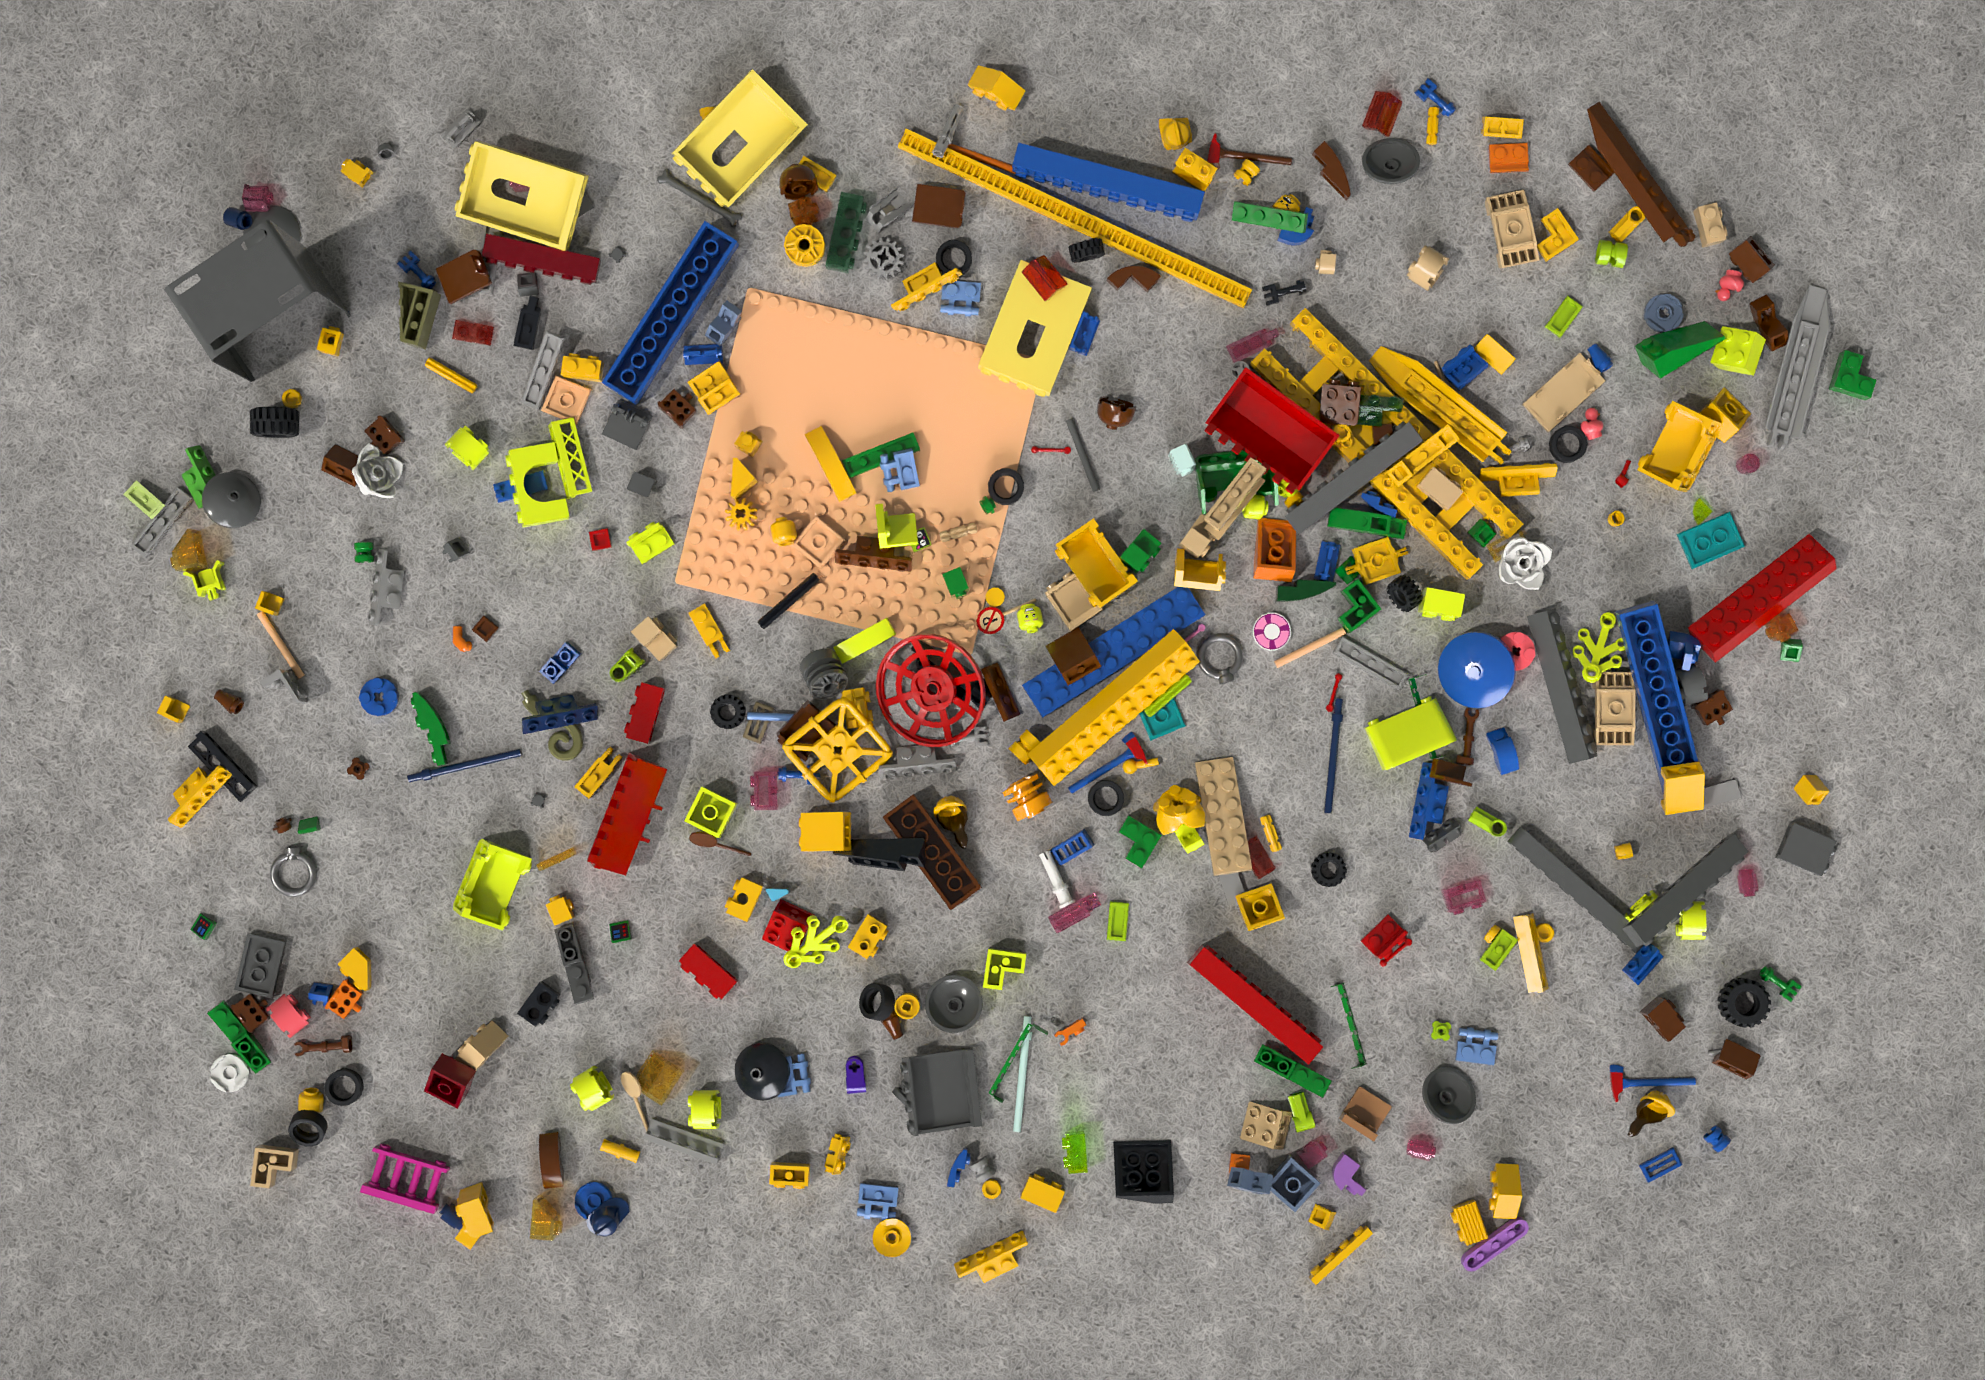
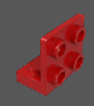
M780 899L772 913L762 940L783 950L790 951L793 941L792 929L800 927L805 937L809 927L806 922L807 918L814 914Z
M1387 914L1360 941L1376 958L1386 959L1393 953L1392 948L1396 944L1401 945L1407 939L1406 935L1408 932L1401 928Z

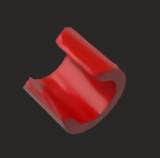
M1626 460L1623 470L1615 480V483L1621 488L1629 481L1625 477L1631 463L1629 460Z

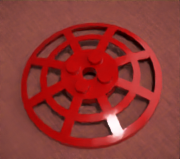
M917 634L905 638L885 654L877 672L876 695L884 717L898 734L915 744L926 747H942L956 743L976 727L982 716L986 698L982 673L973 657L961 645L947 637L936 634ZM937 639L948 643L946 652L936 649L924 650L919 640ZM910 642L912 643L916 652L910 655L901 666L891 662L892 657L900 648ZM955 648L969 660L976 673L967 674L962 664L953 657ZM927 655L943 657L941 665H930ZM919 657L923 668L917 673L907 669L909 664ZM950 662L958 668L962 676L953 678L947 671ZM890 669L897 672V695L886 699L884 680L886 670ZM903 676L912 679L911 691L905 693L902 690ZM976 680L979 681L981 692L978 711L969 705L971 701L970 682ZM964 683L966 686L965 701L956 696V686ZM930 684L936 685L937 693L931 692ZM913 698L921 707L918 715L909 707L906 700ZM900 703L906 714L914 720L909 731L898 723L895 724L889 716L891 713L888 706ZM951 703H954L961 709L954 717L949 719L946 708ZM928 711H939L941 721L926 720L925 717ZM965 712L970 714L974 718L972 723L958 735L952 736L950 725L957 722ZM921 725L931 728L943 727L945 739H928L920 737L916 733Z

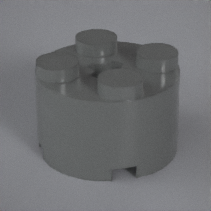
M1696 663L1691 664L1690 671L1682 670V667L1675 669L1684 706L1708 699V692L1704 693V687H1707L1700 667L1696 668Z

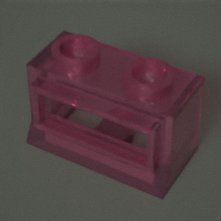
M778 771L754 772V776H750V787H754V795H751L750 802L751 806H754V810H779L777 806ZM768 776L769 805H759V777Z
M1475 879L1466 884H1459L1447 890H1441L1447 912H1453V915L1465 912L1464 908L1470 906L1472 909L1480 908L1483 906L1482 903L1486 902L1480 879ZM1478 890L1479 899L1453 907L1451 897Z

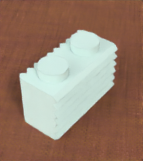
M1187 443L1170 451L1168 457H1170L1171 464L1175 468L1174 471H1177V475L1181 474L1184 477L1194 471L1193 468L1196 463Z

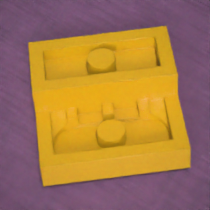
M720 360L687 382L708 415L740 395Z

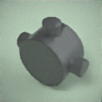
M616 246L612 253H609V257L616 260V263H620L623 256H626V253H623L619 246Z
M537 792L534 793L532 802H530L531 805L539 806L540 809L543 808L547 797L538 795Z

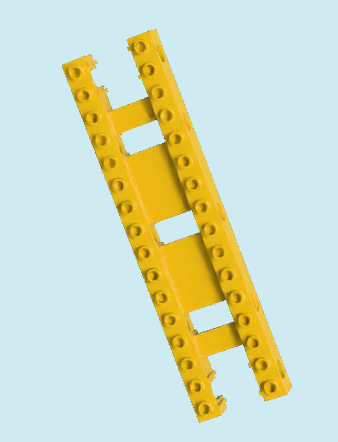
M1304 308L1291 321L1290 325L1293 327V331L1303 332L1310 340L1309 347H1313L1323 358L1299 382L1288 372L1289 369H1285L1271 355L1272 352H1268L1265 348L1249 365L1268 384L1318 420L1321 404L1313 395L1336 371H1340L1349 381H1359V385H1365L1364 393L1361 394L1358 424L1355 426L1348 425L1351 429V437L1344 443L1335 441L1332 445L1348 463L1355 457H1358V459L1362 458L1365 455L1363 451L1373 444L1372 425L1392 424V426L1396 427L1403 421L1405 423L1410 422L1423 441L1368 483L1389 504L1394 505V509L1466 580L1470 579L1483 564L1479 561L1480 558H1476L1462 544L1463 542L1459 541L1449 530L1473 506L1483 515L1482 518L1484 520L1490 519L1495 522L1500 528L1499 535L1504 536L1506 539L1510 538L1523 523L1449 449L1442 452L1398 487L1387 474V471L1433 434L1337 338ZM1323 423L1330 429H1333V427L1337 425L1332 423ZM1433 467L1442 469L1447 474L1445 477L1450 481L1454 480L1461 485L1460 489L1463 491L1449 510L1445 511L1443 509L1436 517L1422 505L1428 496L1416 487Z

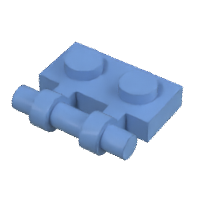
M956 281L942 286L941 300H949V305H941L940 312L948 313V315H954V313L965 314L968 317L979 315V308L972 307V302L980 303L981 283ZM955 301L966 302V307L954 306Z
M912 448L893 452L894 460L891 461L888 459V454L880 455V468L884 473L883 482L887 487V492L895 491V484H899L901 490L920 486ZM892 468H896L898 476H892Z
M1467 1027V1029L1459 1028V1036H1466L1465 1042L1457 1041L1455 1060L1494 1065L1497 1046L1489 1045L1490 1039L1498 1040V1033L1491 1032L1489 1029L1481 1031L1474 1030L1473 1027ZM1472 1038H1483L1482 1044L1472 1043Z
M805 1053L797 1054L798 1062L796 1063L792 1062V1056H785L789 1063L790 1077L785 1090L778 1097L796 1095L797 1086H802L803 1093L811 1092V1078H808V1061L805 1059ZM794 1069L800 1070L801 1079L795 1080Z
M860 1183L858 1203L866 1204L865 1209H857V1216H863L864 1219H870V1217L882 1218V1221L895 1218L896 1212H889L888 1210L889 1207H897L899 1187ZM871 1206H883V1210H871Z

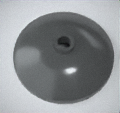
M1386 138L1378 140L1366 148L1362 157V166L1365 173L1379 183L1399 184L1411 179L1417 173L1420 166V156L1416 148L1407 141Z
M273 205L264 206L251 214V226L243 231L244 235L262 222L271 220L298 242L301 239L300 225L296 217L287 209ZM264 229L244 241L247 249L267 237Z
M225 472L214 476L208 481L202 493V506L207 516L214 523L225 528H240L248 525L255 519L260 510L261 497L256 485L249 478L239 473ZM235 494L237 498L233 499L230 495Z
M949 975L940 978L930 987L925 998V1010L929 1020L935 1027L947 1033H960L968 1030L978 1021L982 1013L983 1000L978 987L971 980L963 976ZM954 1002L958 1003L957 1009H952L951 1007Z
M1441 1067L1432 1071L1424 1080L1422 1087L1423 1101L1428 1111L1437 1120L1446 1124H1459L1472 1115L1476 1106V1094L1472 1083L1462 1072L1454 1068Z

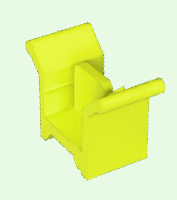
M217 560L212 569L200 571L198 576L191 572H183V575L192 577L199 597H205L206 593H208L207 597L212 601L219 598V594L216 592L217 588L219 590H226L220 574V569L224 565L222 561Z

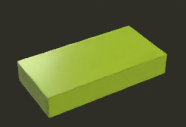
M1567 295L1547 322L1545 328L1561 338L1583 306Z
M1110 901L1107 940L1126 941L1129 903Z

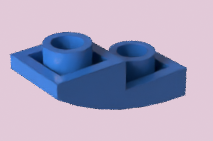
M1367 491L1366 494L1362 493L1361 498L1370 507L1384 515L1396 518L1397 510L1394 509L1395 506L1383 503V506H1380L1381 498L1377 497L1378 493Z
M565 642L539 672L554 684L577 660L581 653L569 642Z
M963 1148L956 1157L949 1173L947 1187H955V1182L959 1183L960 1171H957V1168L965 1169V1164L969 1165L971 1153H967L968 1148Z

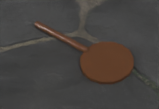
M694 832L689 836V840L697 846H716L751 856L750 852L717 843L716 837L705 832Z

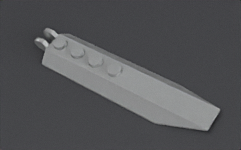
M1808 285L1793 318L1764 427L1771 432L1768 436V447L1772 448L1774 446L1777 434L1782 435L1778 444V449L1781 451L1785 449L1788 437L1801 439L1830 330L1826 289Z

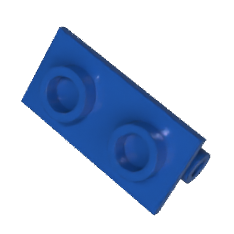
M722 345L684 346L683 357L685 365L714 364L719 360L723 363Z
M1321 542L1314 579L1333 582L1340 545L1334 542Z

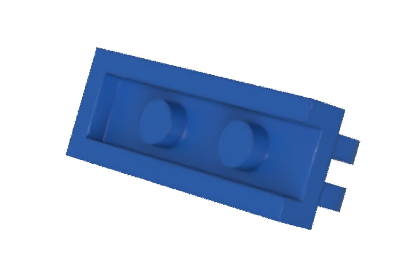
M543 470L525 475L524 488L528 495L549 489ZM509 480L493 484L498 503L513 499L515 488L514 485H510Z

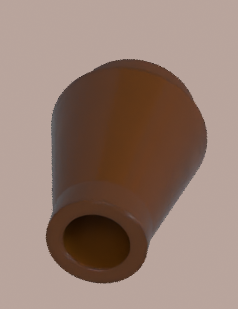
M221 689L214 695V699L230 714H238L244 706L241 697L224 692Z
M893 1009L890 1016L882 1020L881 1023L890 1033L893 1040L902 1037L903 1032L899 1016Z

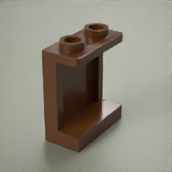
M1079 627L1045 646L1067 685L1074 683L1101 667Z
M807 700L777 732L779 739L777 741L781 745L785 743L788 737L809 721L810 717H815L821 711ZM828 717L819 723L826 732H829L836 726ZM813 727L794 743L814 744L822 735ZM792 750L800 760L803 759L805 762L813 752Z

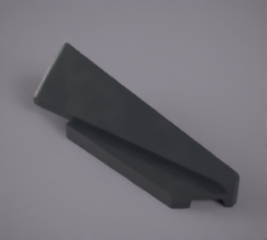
M919 640L924 650L935 649ZM912 646L911 651L916 652L915 648ZM927 655L930 665H941L943 657ZM919 657L916 661L918 670L923 668ZM950 662L947 671L953 678L962 676L958 668ZM963 666L967 674L975 673L967 667ZM983 678L986 695L984 705L985 707L992 698V695L985 679ZM976 680L970 682L971 701L979 708L981 692L979 681ZM965 683L956 686V696L964 701L966 696Z
M924 838L851 839V851H833L834 855L847 856L848 862L854 865L905 871L907 864L925 867L926 864Z

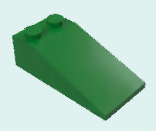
M1706 321L1650 336L1635 345V349L1642 365L1661 379L1726 338Z

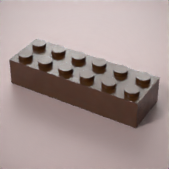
M914 794L882 817L897 838L925 839L926 864L925 867H918L950 910L982 888Z

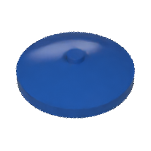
M1472 631L1457 636L1447 644L1439 659L1438 675L1443 689L1454 701L1470 708H1485L1498 703L1508 694L1515 680L1516 665L1510 649L1502 640L1490 633Z

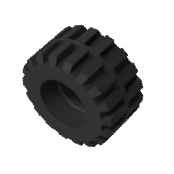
M288 407L253 408L250 410V434L264 438H292L298 436L299 411Z
M1747 978L1730 980L1731 983H1726L1724 990L1721 989L1719 992L1721 997L1717 999L1720 1002L1718 1009L1722 1011L1720 1014L1726 1018V1021L1740 1027L1751 1028L1755 1027V1024H1761V1020H1765L1768 1017L1766 1013H1770L1771 1009L1768 1008V1005H1771V1000H1768L1770 995L1769 992L1765 991L1766 988L1763 985ZM1747 991L1753 996L1754 1004L1748 1013L1740 1014L1735 1007V1001L1740 993Z

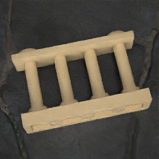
M1253 458L1247 461L1205 515L1204 520L1208 523L1203 530L1218 541L1221 539L1265 482L1262 478V475L1266 472L1264 466Z

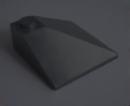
M1171 1140L1113 1142L1116 1198L1153 1204L1173 1203L1174 1185Z

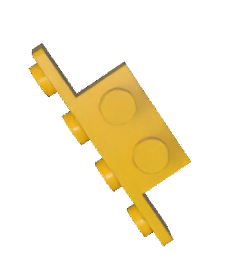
M935 262L902 281L909 295L891 304L892 309L904 311L910 307L911 303L924 300L927 294L940 291L943 285L956 282L959 276L962 275L961 270L954 268L942 275Z
M1544 463L1541 465L1525 464L1523 466L1481 468L1479 480L1481 482L1498 481L1501 497L1537 495L1540 493L1538 478L1555 477L1558 466L1557 464Z
M218 765L208 776L204 769L198 767L173 793L180 806L168 818V821L182 828L232 774L226 768Z
M1023 1231L1014 1233L956 1262L954 1267L957 1275L961 1278L977 1270L982 1281L985 1283L1018 1267L1012 1252L1028 1245V1241Z

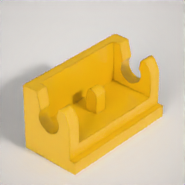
M1482 117L1483 129L1481 134L1490 137L1522 139L1524 119Z

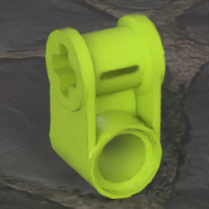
M630 648L610 669V677L615 682H624L646 661L641 659L634 652L633 648ZM623 669L624 676L616 679L614 676L615 670Z

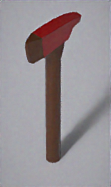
M1216 133L1212 138L1207 162L1218 168L1217 170L1220 169V158L1248 159L1250 161L1291 165L1292 158L1232 151L1221 148L1216 140Z

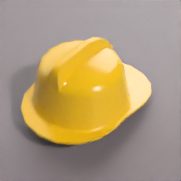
M1188 118L1159 119L1162 143L1167 150L1181 149L1192 143V133Z

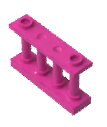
M386 1144L373 1147L372 1151L379 1153L371 1181L362 1184L360 1193L435 1214L439 1204L435 1203L434 1197L441 1173H447L450 1170V1167L446 1166V1162L440 1160L431 1162L391 1150V1146ZM386 1156L396 1158L397 1162L390 1185L386 1189L380 1187L378 1182ZM406 1161L416 1164L408 1192L403 1194L398 1192L397 1186L404 1162ZM427 1167L433 1169L434 1173L427 1196L424 1199L416 1197L417 1194L415 1193L422 1169Z

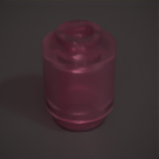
M1746 454L1740 457L1736 463L1737 470L1744 475L1757 471L1760 466V460L1754 454Z
M1754 868L1738 870L1739 894L1743 893L1744 897L1756 896L1755 892H1758L1759 888Z
M1415 1138L1414 1140L1409 1139L1406 1154L1410 1155L1411 1158L1430 1161L1431 1158L1435 1157L1436 1147L1433 1146V1142Z

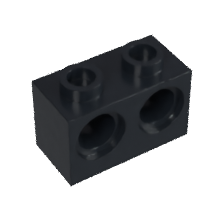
M541 981L517 1014L535 1027L539 1024L543 1025L549 1017L547 1013L550 1008L554 1010L559 1004L560 1000L558 997L561 994ZM543 992L550 994L551 999L549 1002L542 1000ZM532 1008L539 1010L538 1018L531 1016L530 1011Z

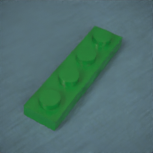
M1234 201L1231 221L1306 233L1308 213Z
M912 432L844 459L842 462L850 479L880 467V455L888 454V459L891 461L894 460L893 452L912 448L913 453L920 451V448Z

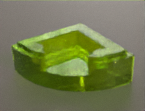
M1700 498L1696 500L1693 506V518L1697 525L1713 512Z

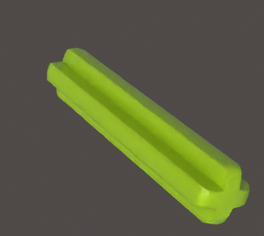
M1185 674L1178 682L1167 689L1164 694L1153 701L1150 706L1146 707L1144 712L1148 717H1152L1192 682L1191 678Z

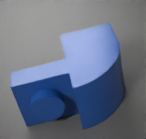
M1306 207L1303 213H1308L1307 226L1311 227L1315 216L1311 215L1313 209ZM1307 226L1306 233L1281 229L1277 241L1291 246L1301 245L1311 237L1314 230L1307 228Z
M1670 631L1668 646L1671 658L1682 659V670L1690 671L1691 664H1695L1698 661L1701 643L1689 634Z
M1505 728L1486 733L1487 740L1493 750L1495 764L1500 774L1504 775L1519 770L1517 752Z

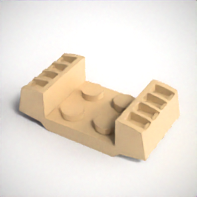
M1519 190L1486 197L1487 216L1491 217L1498 249L1496 255L1498 267L1506 268L1539 261L1537 241L1525 191Z
M1602 672L1601 678L1593 683V689H1595V729H1593V741L1596 745H1634L1635 685L1631 672Z

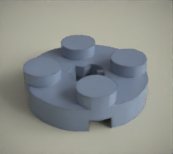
M1670 294L1654 296L1647 302L1644 308V320L1656 332L1664 333L1674 330L1683 319L1681 302ZM1666 309L1668 317H1660L1659 310Z

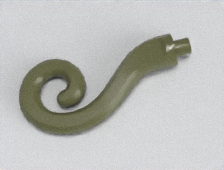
M528 690L522 692L521 694L525 699L522 701L524 707L532 715H538L535 702L539 700L536 695L531 696ZM576 724L563 726L570 732L573 738V745L569 750L560 751L556 747L558 740H562L565 743L569 742V736L565 732H555L549 738L548 748L555 758L568 761L576 758L581 752L583 737Z

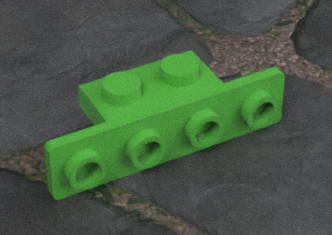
M200 445L185 449L193 467L183 473L182 477L197 507L200 509L203 508L202 493L204 487L216 475Z

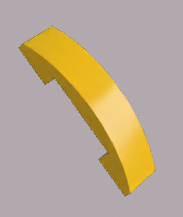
M1447 424L1390 468L1387 474L1399 487L1438 455L1460 440V438Z
M822 426L804 434L839 502L857 494Z

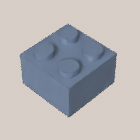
M1288 1155L1273 1172L1272 1175L1274 1176L1270 1191L1296 1212L1320 1185V1182L1294 1158Z

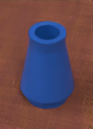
M1597 343L1587 349L1595 368L1601 373L1613 366L1612 358Z

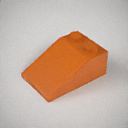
M1261 518L1257 523L1253 578L1292 582L1296 569V531L1287 520Z

